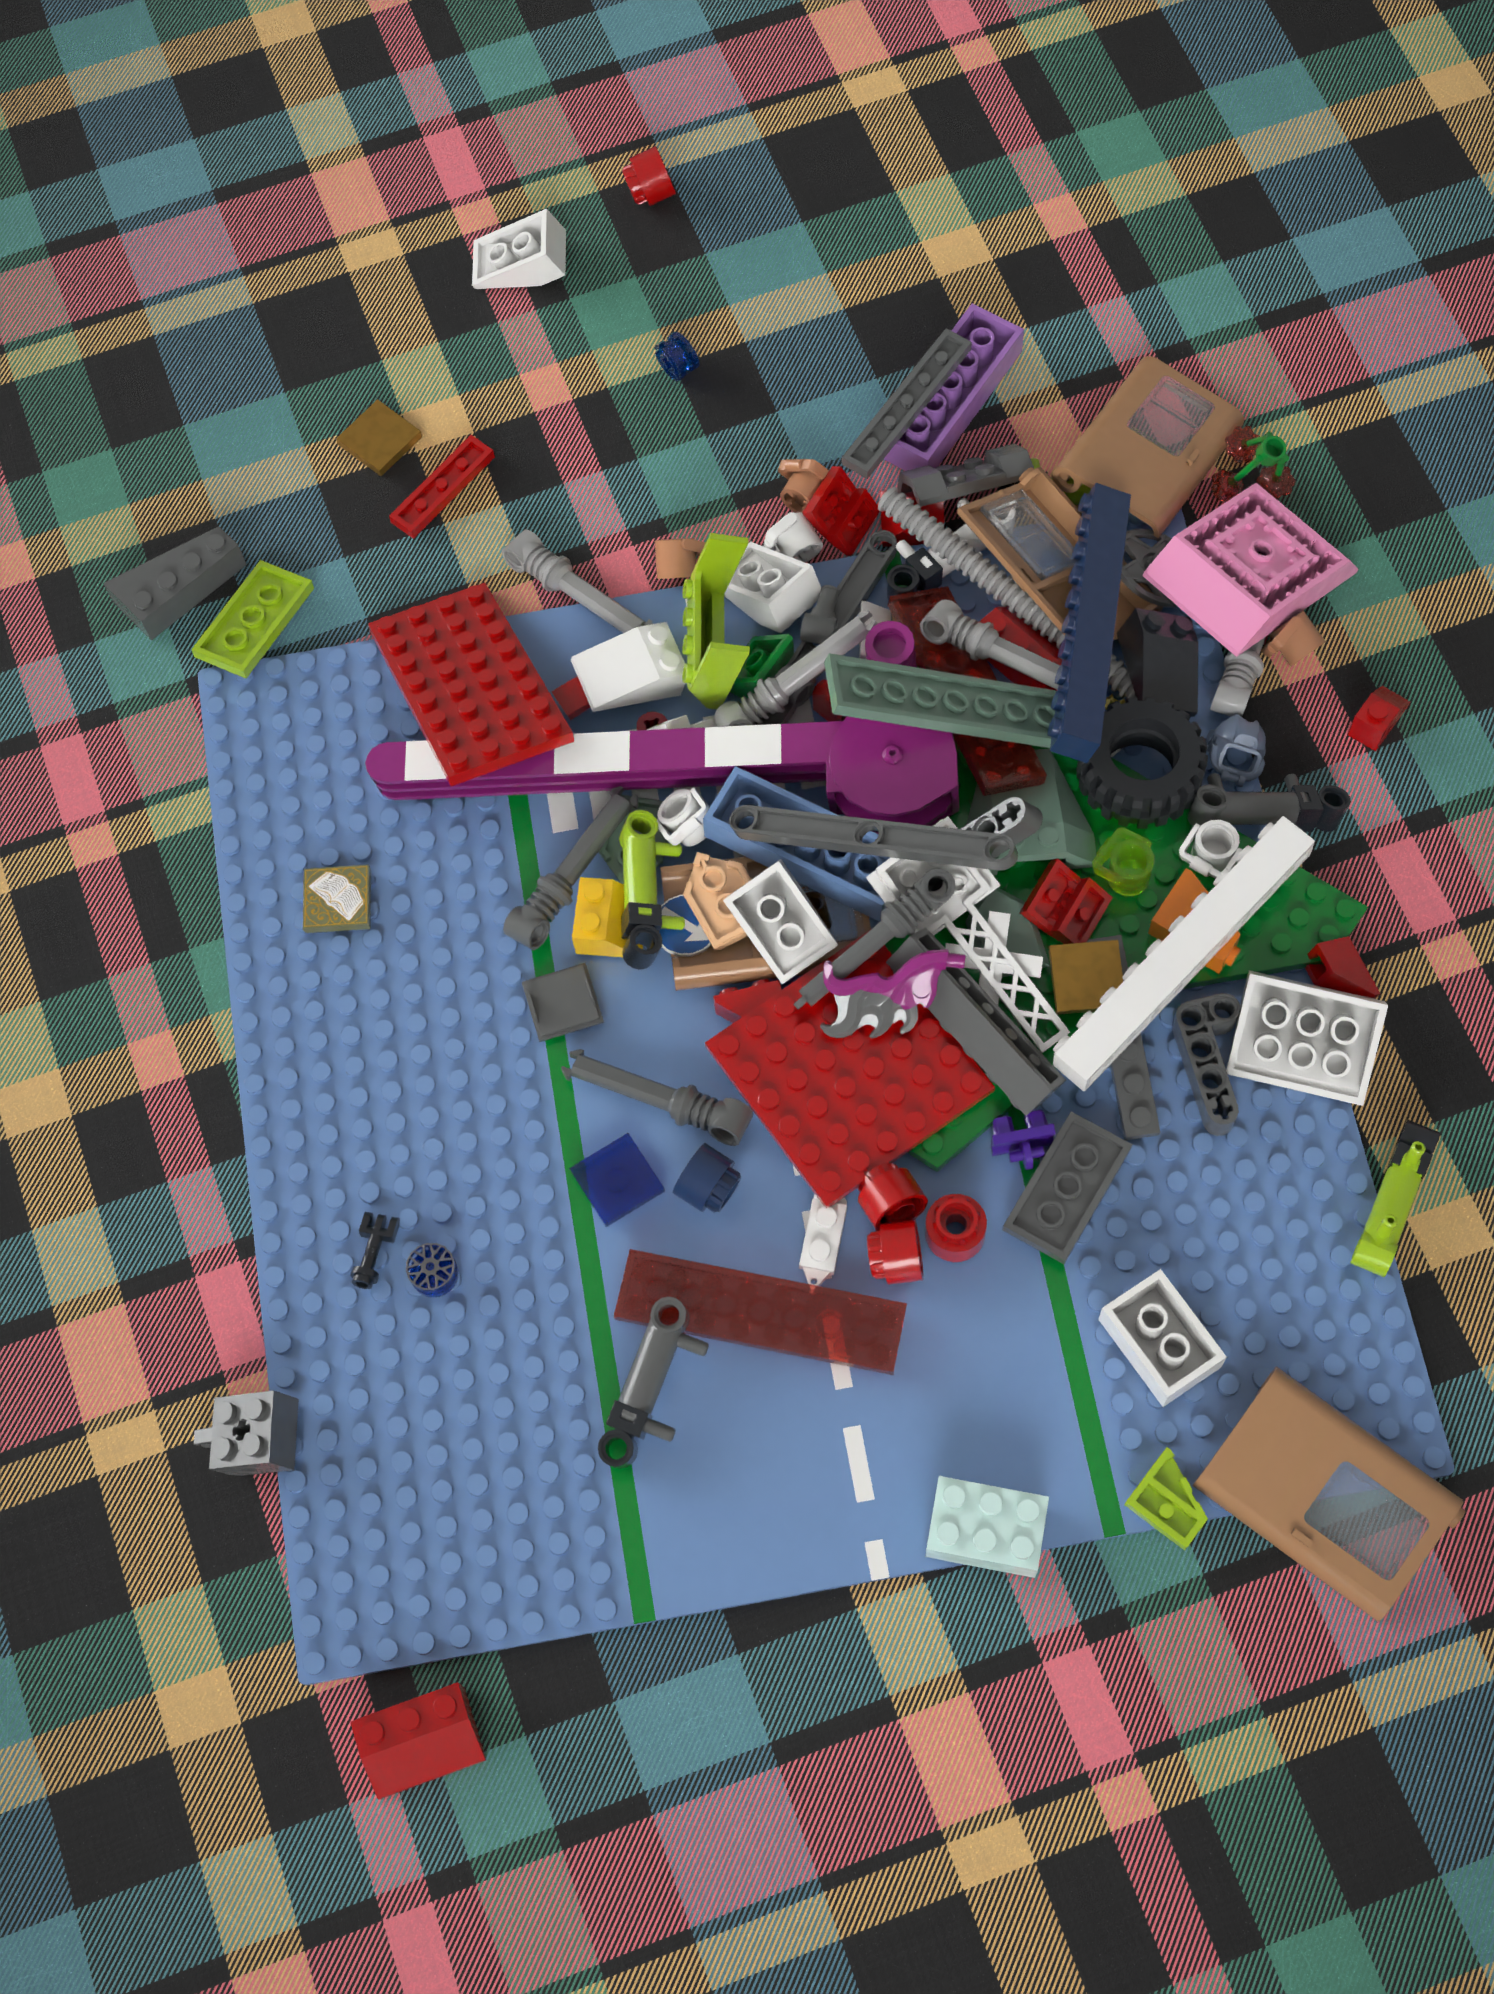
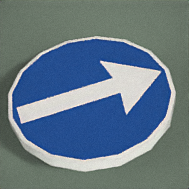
M683 895L670 898L661 905L662 915L678 916L685 919L683 930L660 929L659 933L663 940L662 948L666 952L678 957H693L705 952L711 946L710 941Z

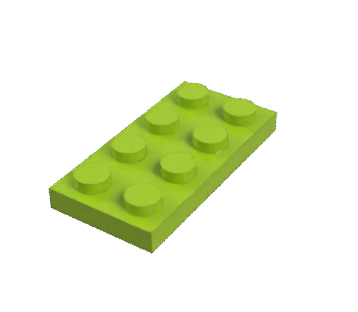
M260 560L191 649L194 657L247 678L314 590L312 580Z

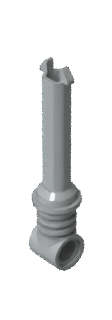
M523 530L502 549L504 560L514 571L518 573L528 572V574L534 576V578L542 583V587L546 591H563L622 633L639 626L653 624L652 620L649 619L645 622L575 574L567 557L556 556L545 548L539 537L530 530Z
M939 601L922 619L920 630L923 636L931 643H952L953 646L970 653L971 659L975 661L990 657L1058 690V684H1055V676L1060 665L999 637L993 623H978L977 620L964 616L961 608L953 601Z
M870 611L860 612L857 617L776 678L768 677L766 680L760 678L757 681V686L754 688L755 693L751 691L747 693L749 698L743 696L741 698L742 703L730 701L722 704L714 715L717 726L756 725V722L758 724L763 723L762 717L767 720L770 717L769 712L771 714L776 712L783 713L785 711L784 706L788 704L789 696L825 670L824 661L829 653L845 655L866 639V635L871 628L878 624L875 620L867 626L864 624L873 615Z
M1266 637L1237 657L1231 652L1225 656V670L1210 710L1229 717L1235 714L1243 716L1255 679L1260 677L1264 670L1260 652Z

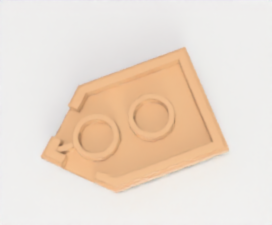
M697 852L683 896L714 950H722L748 936L723 900L752 879L742 863L731 860L725 861Z

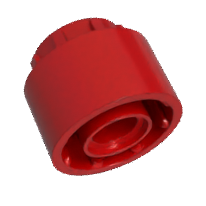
M656 146L629 158L631 164L624 166L622 169L635 203L638 205L648 201L649 206L676 194Z
M884 1163L871 1169L863 1176V1181L858 1187L860 1192L858 1203L876 1231H880V1224L915 1220L925 1210L928 1203L927 1197L907 1168H898L894 1163Z
M949 1194L936 1200L928 1210L925 1225V1238L931 1251L939 1258L949 1262H962L974 1257L982 1248L987 1228L985 1212L977 1201L963 1194ZM952 1222H958L965 1227V1230L960 1234H953L947 1230L946 1226Z
M916 1220L880 1224V1231L871 1232L867 1235V1249L872 1277L875 1279L886 1278L888 1285L924 1280L922 1252Z

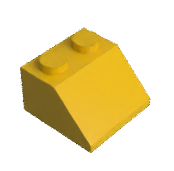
M580 877L572 932V941L576 954L623 957L622 951L627 939H623L621 936V916L624 912V884L613 879ZM637 944L639 948L643 949V945Z

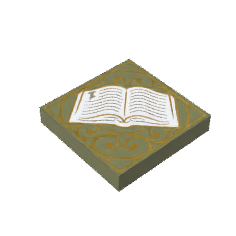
M369 864L304 869L303 930L305 933L371 929V868Z

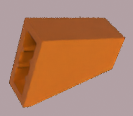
M1187 868L1184 870L1151 920L1149 935L1163 941L1170 934L1168 929L1180 915L1185 918L1193 910L1191 905L1202 892L1209 893L1191 870ZM1239 931L1205 965L1207 968L1220 974L1225 964L1233 965L1241 951V948L1237 947L1241 935Z

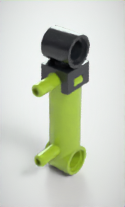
M645 810L631 812L626 818L619 835V842L623 848L624 912L621 916V936L623 939H627L622 955L627 965L638 970L650 967L660 951L663 942L662 936L659 933L660 929L683 930L685 927V919L683 917L662 915L661 905L657 904L656 855L679 857L682 854L681 844L674 846L671 843L655 842L658 822L653 814ZM637 944L645 946L647 950L639 948Z
M1406 1120L1385 1170L1384 1179L1365 1228L1352 1255L1351 1264L1381 1277L1386 1276L1396 1254L1397 1244L1419 1186L1426 1175L1439 1141L1440 1132L1411 1120Z

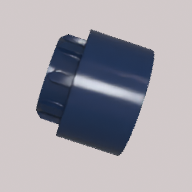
M704 1143L686 1165L672 1193L701 1212L705 1211L706 1208L712 1212H720L737 1188L741 1175L733 1169L735 1164L733 1160Z

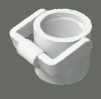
M790 512L767 531L764 547L806 563L822 550L823 543L802 512Z
M694 787L690 791L687 789L677 790L670 794L659 807L657 814L658 829L664 838L674 846L680 842L684 846L689 847L697 845L706 838L704 836L703 818L710 807Z
M1210 820L1202 825L1197 823L1194 825L1179 849V856L1183 861L1190 864L1189 867L1205 877L1211 876L1216 879L1224 869L1227 868L1230 871L1237 863L1235 860L1243 849L1238 848L1240 841L1235 827L1223 820ZM1194 839L1191 854H1189L1186 850Z

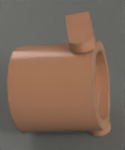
M813 459L781 460L777 471L788 479L780 493L781 500L793 512H803L829 470Z
M695 538L655 540L657 579L691 577L696 565V556H700L706 542L695 540Z
M1303 610L1269 635L1270 639L1262 647L1261 652L1269 658L1280 651L1292 667L1326 641Z

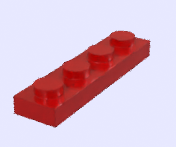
M470 435L389 515L391 523L414 539L495 458L493 449Z

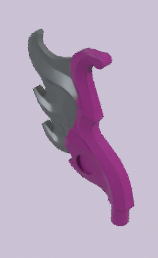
M948 949L919 953L910 958L893 976L888 978L881 976L879 973H872L840 979L833 974L832 962L826 961L824 963L823 980L826 988L834 994L838 1015L832 1024L821 1023L820 1028L830 1037L844 1038L852 1035L858 1028L864 1025H872L874 1030L869 1036L870 1038H876L885 1033L893 1023L902 1020L904 1024L900 1028V1033H906L915 1026L918 1020L917 1004L922 1003L925 1008H929L936 996L938 977L941 971L946 970V967L964 969L966 955L949 953Z

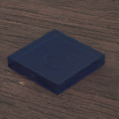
M629 1133L569 1168L605 1227H608L665 1192L660 1180Z

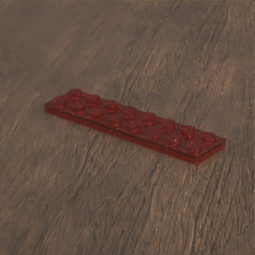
M948 586L889 596L888 607L895 621L904 624L913 633L916 663L919 668L997 681L986 659L975 661L971 659L970 653L953 646L952 643L934 644L923 636L920 630V623L939 601L950 600L957 604ZM952 733L983 796L1045 783L1047 774L1032 745Z
M630 1249L614 1312V1319L648 1326L651 1318V1309L655 1302L664 1297H674L681 1301L689 1312V1325L683 1332L684 1334L894 1375L907 1303ZM676 1308L666 1309L661 1317L662 1324L667 1326L674 1325L679 1319V1310Z

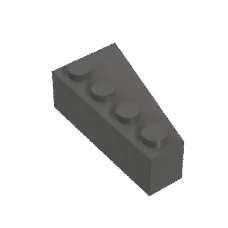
M218 526L103 584L113 603L152 641L247 564L239 545Z

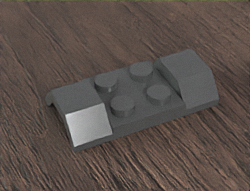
M1014 443L986 450L984 460L974 457L968 458L963 461L964 464L954 467L953 465H941L933 468L927 465L900 472L897 488L898 493L913 491L917 504L922 507L1019 482L1021 474L1030 467L1034 468L1027 449Z

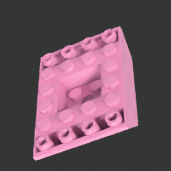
M1255 483L1176 534L1144 571L1143 577L1237 657L1357 573L1358 568L1259 484Z

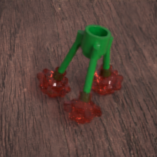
M1240 426L1235 427L1232 434L1225 439L1226 444L1229 445L1226 447V453L1231 455L1236 463H1241L1244 460V462L1249 464L1239 473H1230L1225 469L1212 475L1213 485L1211 487L1214 496L1220 501H1229L1241 493L1244 487L1242 478L1259 464L1271 467L1261 469V476L1257 478V484L1275 499L1282 495L1291 494V487L1295 484L1296 480L1291 476L1290 468L1284 467L1285 463L1289 460V456L1285 454L1286 444L1283 439L1273 436L1272 432H1267L1264 436L1260 437L1252 431L1250 426H1245L1243 429Z

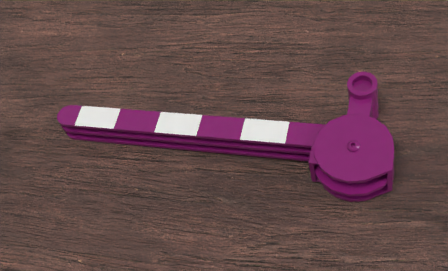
M885 621L871 628L865 640L867 660L917 668L913 633L907 626L897 621ZM848 716L844 721L574 733V742L452 787L446 779L427 740L378 744L368 753L365 762L366 770L383 796L392 800L611 791L620 786L624 790L723 786L734 767L737 766L772 784L826 781L829 809L837 815L844 814V816L933 826L947 816L950 817L959 811L957 751L951 732Z

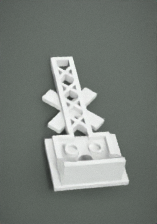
M948 816L933 825L936 827L958 829ZM889 858L868 875L866 879L885 903L886 901L893 902L896 899L901 901L900 895L905 894L907 896L906 890L909 888L914 890L913 884L932 869L941 868L951 873L956 886L954 894L936 911L931 909L932 914L929 917L924 915L925 920L923 922L918 920L915 933L926 927L934 936L946 927L959 945L946 943L945 949H948L949 953L966 955L964 968L980 971L979 986L997 1005L999 998L1041 1053L1058 1042L1063 1036L1070 1033L1029 979V977H1041L1043 957L1009 952L1006 948L1011 914L989 911L987 923L974 906L1001 886L989 869ZM943 881V885L939 890L929 892L935 896H942L946 892V884ZM968 911L972 916L971 929L956 928L952 922ZM977 923L983 931L976 930ZM962 935H969V943H967ZM975 936L985 938L984 948L973 947ZM1002 973L1013 974L1012 984L1001 983ZM1018 977L1025 986L1017 985ZM1003 989L1011 990L1010 998ZM1016 991L1031 993L1034 997L1033 1012L1018 1010L1015 1006ZM1039 1005L1046 1014L1038 1013ZM1024 1017L1032 1018L1031 1026ZM1037 1019L1051 1020L1059 1032L1043 1043L1036 1034Z

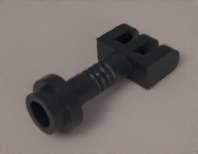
M364 1213L359 1234L361 1237L369 1239L361 1265L354 1266L351 1270L350 1276L353 1278L352 1284L362 1289H371L373 1284L377 1283L379 1274L374 1270L382 1241L395 1242L400 1218L391 1217L388 1229H386V1215L378 1214L375 1225L371 1226L373 1213Z

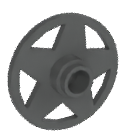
M1150 529L1127 531L1125 551L1133 561L1125 566L1122 565V582L1133 593L1147 602L1162 607H1178L1143 577L1144 571L1172 538L1162 534L1158 539L1153 535V530ZM1138 538H1147L1158 542L1153 547H1150ZM1137 583H1145L1153 593L1146 591Z

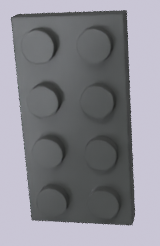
M1071 1111L1004 1223L1002 1230L1065 1264L1131 1151L1133 1144Z

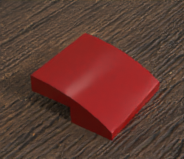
M832 466L802 513L827 541L846 556H852L880 511L866 488H856L841 466Z
M1057 858L1050 860L1019 913L1039 929L1063 944L1085 943L1090 938L1113 897L1090 877L1081 879Z

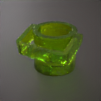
M1118 828L1096 852L1097 856L1092 861L1093 871L1095 874L1107 879L1110 887L1121 895L1134 896L1140 894L1148 887L1154 867V854L1150 848L1152 843L1147 838L1126 828ZM1110 858L1109 865H1108V869H1107V868L1103 867L1102 865L1104 864L1105 861H1107V860Z

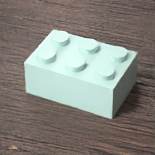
M939 1476L925 1557L1035 1578L1039 1567L1049 1496Z

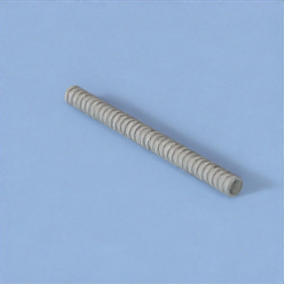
M895 486L889 488L883 494L878 503V510L880 512L886 511L885 515L888 518L893 517V521L896 524L901 523L900 527L902 529L908 528L910 535H916V539L919 542L923 540L926 547L931 546L932 552H939L941 559L947 558L949 565L954 564V568L957 571L962 570L963 576H970L972 583L978 582L980 589L985 588V592L988 595L993 594L994 600H1001L1002 606L1006 607L1008 605L1011 613L1017 612L1019 619L1024 618V622L1027 625L1032 624L1033 630H1040L1042 637L1048 636V641L1050 643H1057L1056 647L1060 649L1065 636L1033 599L1017 583L1013 582L1014 580L1011 575L1007 577L1006 571H999L997 564L991 565L989 558L983 559L981 552L976 553L973 546L968 547L967 541H960L958 534L952 535L950 528L944 529L942 522L937 523V519L934 516L929 517L928 511H921L920 505H913L914 501L911 498L906 499V495L903 492L898 493V488ZM1112 654L1108 685L1112 686V691L1118 690L1121 698L1136 697L1128 669L1124 667L1123 661L1117 662L1116 656Z

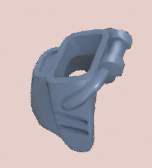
M1235 714L1222 722L1216 729L1209 731L1206 738L1207 751L1210 754L1212 766L1220 773L1221 781L1225 782L1228 780L1234 782L1236 786L1243 787L1245 781L1254 780L1261 775L1265 766L1263 758L1266 752V737L1257 720L1248 722L1239 714ZM1233 747L1255 754L1248 771L1239 770L1222 763L1227 748Z

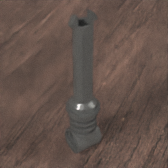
M622 786L614 788L609 792L612 797L555 872L548 873L545 877L540 876L537 879L536 892L530 895L531 898L527 899L526 905L517 906L508 914L503 926L505 935L531 950L538 949L545 942L550 931L549 922L555 919L554 915H558L559 909L569 906L573 902L571 898L573 895L572 886L631 808H638L637 794L634 793L628 801L621 796L624 792Z
M941 868L932 869L913 884L914 890L911 888L906 890L907 896L905 894L900 895L901 901L897 899L893 902L886 901L884 903L885 909L881 911V922L832 962L833 974L840 979H845L893 937L904 938L907 935L915 934V928L918 926L917 921L923 922L925 920L924 915L929 917L932 914L931 909L936 911L954 894L956 886L952 874ZM933 878L943 880L946 884L945 894L942 896L932 895L928 890L929 880ZM823 971L799 990L802 997L793 1004L797 1009L801 1008L805 1003L812 1007L829 992L824 984Z
M582 1049L570 1051V1057L576 1059L572 1069L564 1066L561 1067L566 1080L570 1081L573 1076L668 1111L671 1118L675 1120L676 1125L683 1126L688 1124L696 1128L700 1127L704 1131L708 1130L713 1138L729 1146L739 1145L754 1115L752 1109L740 1100L725 1098L718 1101L715 1097L711 1098L709 1095H703L701 1092H698L694 1085L675 1089L584 1056V1050Z

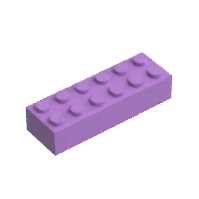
M972 303L951 330L972 342L971 351L886 455L884 460L905 471L927 465L933 468L938 467L1021 354L1024 336L1023 328Z

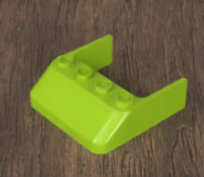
M710 533L690 580L685 579L682 595L684 599H687V607H685L682 623L683 626L687 627V635H685L683 640L682 652L684 655H687V663H685L683 668L682 680L683 683H687L688 690L706 709L717 710L724 703L750 653L749 646L725 644L724 594L748 546V538Z

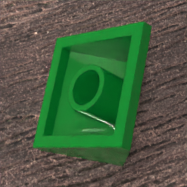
M790 634L753 636L746 645L750 647V653L730 692L740 698L743 696L749 698L747 693L750 691L755 693L754 688L757 686V681L760 678L766 680L768 677L774 678L778 671L787 665L794 654L793 637Z

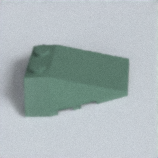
M1050 749L984 754L966 825L1006 799L1018 797L1038 807L1042 812L1043 820L1039 830L1015 845L1018 851L1016 862L1063 858V863L1070 869L1094 868L1098 866L1094 833ZM1010 849L1000 854L995 859L1004 858L1006 855H1008ZM990 870L993 875H997L998 870Z

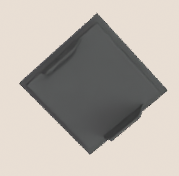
M586 963L522 982L539 1042L604 1023Z

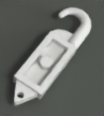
M815 1194L812 1199L799 1263V1269H803L811 1293H814L829 1275H834L847 1212V1201L845 1198H842L827 1209ZM816 1280L817 1283L812 1284L811 1281Z

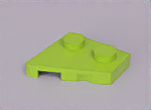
M1168 1447L1165 1448L1124 1504L1184 1551L1208 1520L1200 1503L1193 1496L1192 1488L1187 1478L1183 1477L1175 1462L1172 1450Z

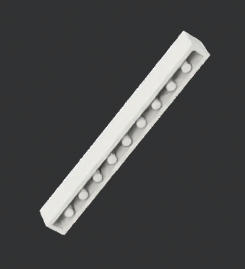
M1284 816L1275 825L1272 822L1268 823L1258 835L1260 840L1253 847L1247 845L1240 852L1235 860L1237 864L1230 871L1226 868L1217 876L1213 883L1215 887L1208 894L1202 892L1191 905L1193 910L1185 918L1180 915L1168 929L1170 934L1163 941L1157 939L1145 953L1148 957L1140 965L1134 963L1129 967L1122 977L1125 981L1117 989L1112 986L1105 992L1099 1001L1102 1005L1094 1013L1089 1010L1081 1017L1076 1025L1078 1030L1071 1037L1065 1035L1058 1041L1053 1048L1055 1052L1053 1066L1085 1092L1310 856L1315 843L1314 839Z

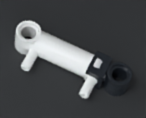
M962 498L958 501L957 508L970 502L966 498ZM1014 506L986 516L1006 540L1012 535L1015 518ZM967 524L952 533V535L958 534L960 541H967V546H973L976 553L987 548ZM901 540L896 544V550L906 559V564L897 565L889 571L887 576V598L893 606L910 607L917 601L919 591L924 596H927L942 585V578L954 571L955 565H949L947 558L941 559L939 552L934 553L931 551V548L926 551L922 547L915 551L905 540ZM900 585H906V586H908V587H906V588H901V587H898V586H900Z

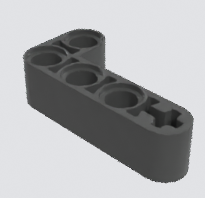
M1011 797L961 829L1004 834L1009 836L1016 845L1039 830L1042 825L1043 816L1038 807L1018 797ZM999 846L993 851L992 857L996 858L1010 848L1008 846ZM939 878L929 880L928 890H939L943 885V880Z
M1227 993L1215 994L1182 1003L1177 1008L1172 1024L1173 1034L1205 1129L1215 1136L1228 1134L1232 1130L1239 1113L1238 1104L1215 1036L1226 1034L1234 1028L1240 1012L1238 1000L1233 995ZM1225 1010L1229 1013L1230 1017L1221 1018L1216 1015L1215 1011ZM1185 1017L1193 1018L1197 1025L1188 1026L1181 1019ZM1192 1049H1203L1208 1056L1198 1057L1193 1054ZM1205 1079L1213 1080L1217 1083L1218 1087L1215 1089L1207 1088L1202 1081ZM1217 1108L1220 1115H1214Z

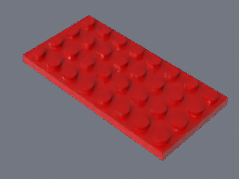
M486 583L470 586L465 590L448 596H442L428 603L413 606L408 610L368 623L375 643L451 787L574 742L571 728Z

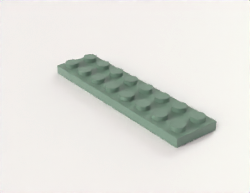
M831 653L828 654L824 661L832 713L835 715L1050 748L1051 737L1047 733L1050 722L1055 714V711L1051 709L1053 697L1057 692L1055 690Z

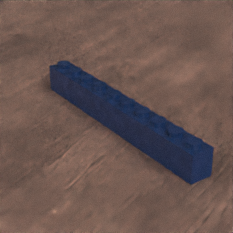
M1099 483L1094 484L1089 494H1083L1078 507V511L1082 512V516L1077 523L1075 535L1079 536L1072 552V559L1075 560V565L1070 572L1068 583L1072 584V589L1065 602V608H1068L1069 611L1062 625V633L1065 634V639L1058 653V658L1062 659V663L1055 676V684H1058V691L1055 693L1051 704V709L1055 711V714L1050 722L1047 733L1051 737V752L1088 763L1101 745L1131 494Z

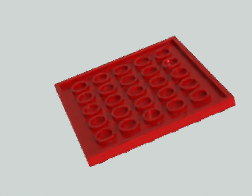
M869 931L705 1042L707 1050L826 1209L858 1188L863 1181V1176L871 1169L884 1163L895 1162L995 1091V1086L974 1059L964 1052L962 1045L951 1033L945 1031L941 1027L939 1020L928 1008L921 1004H917L918 1020L910 1031L901 1034L900 1028L904 1023L902 1020H898L885 1033L876 1038H870L869 1036L874 1030L872 1025H864L858 1028L852 1035L844 1038L830 1037L820 1028V1024H832L838 1015L837 1003L834 994L830 991L812 1007L808 1003H805L799 1009L793 1005L802 997L799 990L824 970V963L826 961H835ZM885 945L882 946L845 979L872 973H879L886 978L893 976V970L886 963L892 954Z

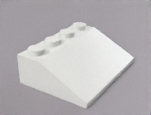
M1249 970L1226 1072L1229 1075L1363 1106L1388 1004L1382 1000Z

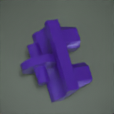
M1043 1110L1032 1111L1027 1116L1024 1115L1026 1129L1014 1131L1011 1117L1004 1116L993 1119V1135L990 1145L992 1156L1008 1153L1010 1163L1023 1161L1025 1170L1033 1169V1158L1045 1156L1043 1147L1051 1145L1054 1141V1135H1056L1054 1123L1048 1124Z

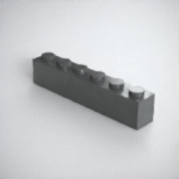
M925 927L911 935L886 963L895 974L910 958L919 953L943 950L945 948ZM946 967V970L941 971L938 977L936 996L928 1009L939 1020L941 1027L948 1033H951L962 1045L964 1052L982 1067L989 1080L1003 1090L1009 1097L1011 1104L1027 1116L1049 1098L1066 1079L965 969Z

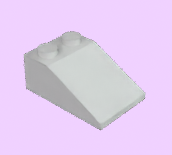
M544 209L474 240L472 286L475 289L542 286L565 276L566 229L548 209Z
M749 542L724 596L758 624L782 633L818 600L821 586L812 565Z
M667 622L636 627L571 658L572 665L592 712L681 696L685 686L682 680L685 662Z
M782 859L723 900L781 984L838 946V943Z

